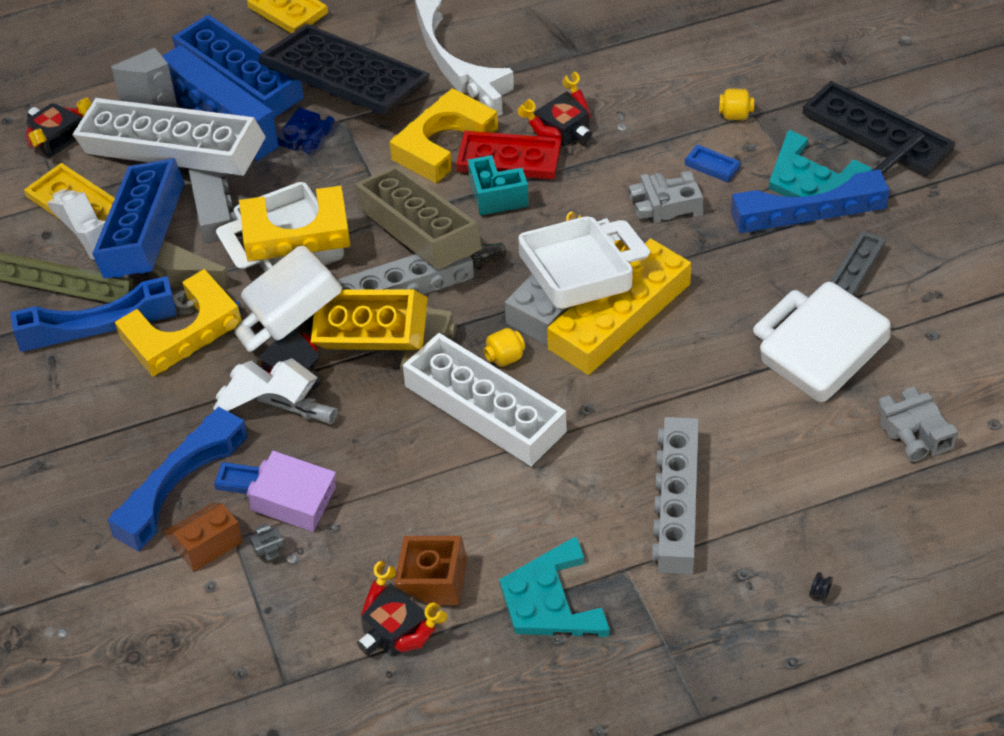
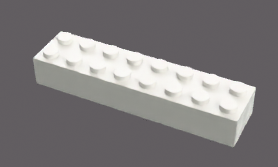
M95 98L73 133V136L86 154L149 163L175 158L178 167L242 176L246 173L266 138L254 117Z

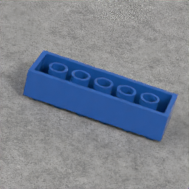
M209 14L172 37L174 48L179 45L183 46L271 109L274 118L304 98L300 80L291 79L286 74L271 71L266 66L259 64V55L264 51Z
M181 45L162 56L168 63L176 103L182 109L254 117L266 137L253 159L256 162L279 147L273 111Z
M175 158L128 166L92 252L104 279L111 277L120 278L135 273L144 274L153 270L185 184Z

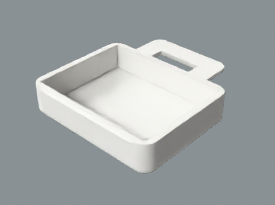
M298 182L260 196H265L269 221L280 228H301L311 223L318 214L317 198L308 185L303 182ZM240 204L234 209L236 221L222 225L216 230L219 239L235 266L239 269H246L260 263L266 272L284 258L277 257L247 262L246 252L235 234L240 232L243 235ZM344 248L312 253L326 266L342 259Z
M586 216L524 232L518 238L521 259L554 306L560 309L629 291L632 288L633 274L632 266L629 263L646 259L650 254V250L628 222L623 220L599 225L593 217ZM618 233L630 250L620 252L608 236Z
M298 246L244 288L241 298L252 313L237 325L234 333L248 352L255 350L271 336L275 340H280L341 292L342 286L306 246ZM260 321L265 328L255 335L250 327Z
M825 282L810 297L797 290L788 293L754 326L753 332L763 340L760 345L761 360L765 365L814 400L825 402L890 339L891 325L885 316L837 284ZM795 308H797L783 323H781V324L774 330V328H775L792 310H794Z

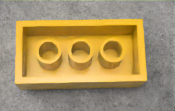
M414 289L341 290L336 297L314 313L311 343L324 349L420 350L423 347L428 297Z

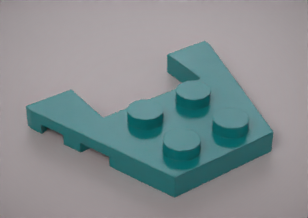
M789 130L771 175L769 189L785 197L813 196L841 186L855 173L872 171L873 168L853 159L838 174L825 166L800 156L799 154L808 146V138Z
M577 537L571 538L499 579L501 592L515 634L553 635L554 632H568L572 636H583V633H598V637L610 636V629L602 607L571 614L557 571L584 565V556Z

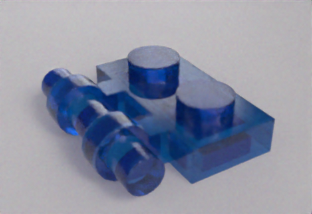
M299 108L278 132V145L297 151L302 145V150L305 153H310L312 149H316L320 145L321 138L328 135L332 130L335 119L332 116H327L325 120H321L320 114Z

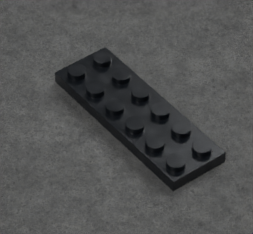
M833 81L826 84L803 106V114L887 157L918 131L922 132L925 139L898 162L925 176H928L955 147L954 141Z

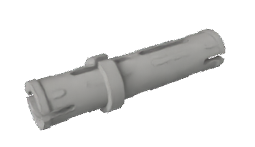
M265 393L257 397L258 402L300 414L302 418L307 420L313 418L331 425L337 418V408L317 403L314 398L309 397L294 404L287 398L274 393Z

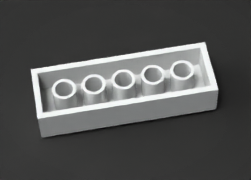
M440 333L403 364L405 387L529 466H532L567 432L566 411Z

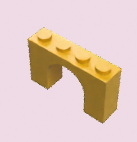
M452 88L389 141L391 160L437 184L452 171L451 152L429 141L428 138L443 130H458L463 133L464 131L495 133L498 130L497 111Z
M335 186L316 189L318 214L311 223L296 229L280 228L269 221L265 196L239 200L247 262L284 257L298 246H306L311 252L351 247L342 187Z
M205 269L182 282L187 299L192 301L194 307L199 311L196 320L185 329L175 332L157 330L138 309L115 321L120 339L152 377L166 371L180 360L189 357L195 351L212 343L228 331L235 329L242 321L238 306Z

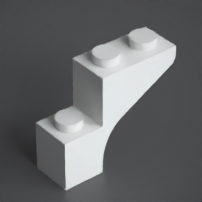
M66 189L56 192L52 195L54 199L47 202L49 208L75 233L90 259L95 260L92 252L105 221L98 220L85 193L75 192L74 190L67 191Z
M292 358L283 362L279 361L270 374L253 361L238 364L230 374L232 380L228 386H223L217 393L216 399L218 401L213 409L215 410L219 406L229 411L265 393L281 395L295 404L305 398L318 377Z

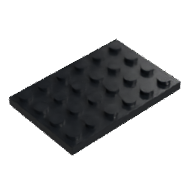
M305 24L261 53L258 61L259 64L266 66L271 71L286 74L291 79L303 81L309 84L310 87L320 88L329 92L332 96L342 97L351 101L354 105L366 107L380 115H386L428 82L430 75L426 71L309 24Z

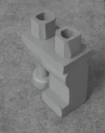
M690 170L681 172L679 178L665 179L660 173H655L652 176H648V174L640 175V183L628 186L631 202L644 200L635 203L638 219L651 217L653 223L656 224L661 223V219L670 220L677 215L692 213L693 217L703 215V196L697 182H694L693 174Z
M911 387L902 392L901 402L896 403L890 395L879 399L880 426L884 431L886 430L891 439L900 438L907 446L905 448V455L910 462H917L928 453L932 457L954 449L958 431L953 424H947L940 414L937 405L932 402V397L928 392L920 394L915 387ZM913 433H916L920 440H917ZM944 441L942 445L937 446L938 442Z

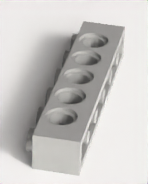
M418 254L337 279V281L341 284L342 290L414 289L421 294H427L474 278L473 260L469 256L450 264L446 268L437 270Z
M665 417L664 428H658V445H663V450H657V467L662 468V473H656V490H661V496H655V513H660V519H654L653 537H659V543H653L652 561H658V573L693 574L698 418Z

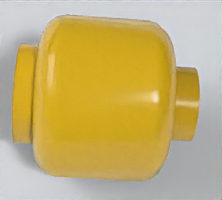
M726 89L724 95L720 94L719 114H723L726 120H746L749 112H754V98L749 97L747 89Z
M504 328L487 336L486 347L483 348V352L488 362H494L498 367H505L522 358L525 343L518 331Z

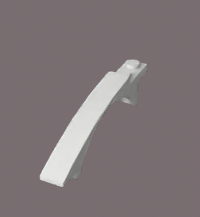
M415 0L417 18L423 37L441 72L457 91L463 94L469 92L472 98L475 97L480 103L496 110L498 116L502 115V95L514 90L513 71L510 68H488L469 64L449 54L441 47L434 36L439 23L443 19V15L437 12L442 4L441 0Z

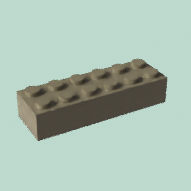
M396 165L355 183L359 209L437 270L446 268L450 264L482 250L478 223L400 166Z

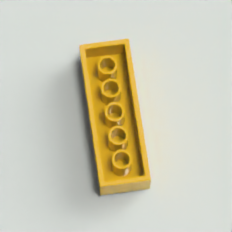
M650 238L644 243L650 250L649 256L646 259L629 263L633 270L632 288L627 292L569 308L547 328L548 350L589 376L691 284L692 263Z

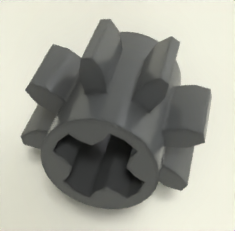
M267 523L255 527L256 535L250 537V542L256 557L264 555L267 561L279 557L278 549L284 548L285 545L278 527L271 529Z

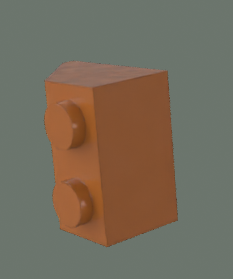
M211 503L163 531L166 538L193 572L243 543L238 521L222 503Z
M404 536L394 580L395 587L427 604L459 605L468 558L462 537Z

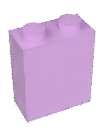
M272 451L268 460L262 461L257 481H252L248 488L247 497L250 498V510L314 532L336 488V472Z

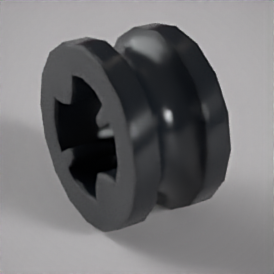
M818 572L812 583L809 597L814 598L817 596L821 602H825L832 586L833 577L828 576V578H824L823 574Z

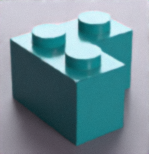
M492 155L468 159L469 183L479 215L529 206L528 183L523 168L497 172Z

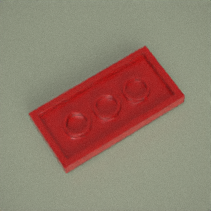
M464 131L456 170L457 172H468V159L492 155L497 172L523 168L525 177L555 179L561 150V138Z

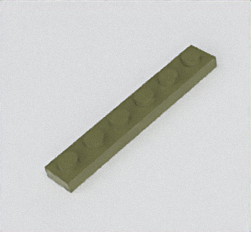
M0 252V280L108 303L123 297L133 290L134 279L111 277L104 279L101 272Z

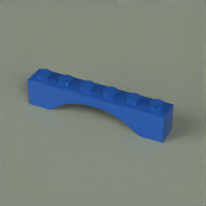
M879 169L855 173L841 186L813 196L785 197L768 194L759 190L732 194L731 214L738 232L745 233L886 209L889 188Z
M168 276L141 282L123 297L96 308L79 311H59L35 306L10 312L19 350L24 352L117 330L115 321L136 309L140 311L148 322L177 316Z
M219 406L211 414L207 415L203 423L193 433H190L175 451L168 455L167 459L157 470L151 472L148 479L131 493L130 497L120 508L112 512L108 523L113 537L139 552L158 532V520L162 506L174 487L189 473L202 465L231 456L248 438L244 420Z

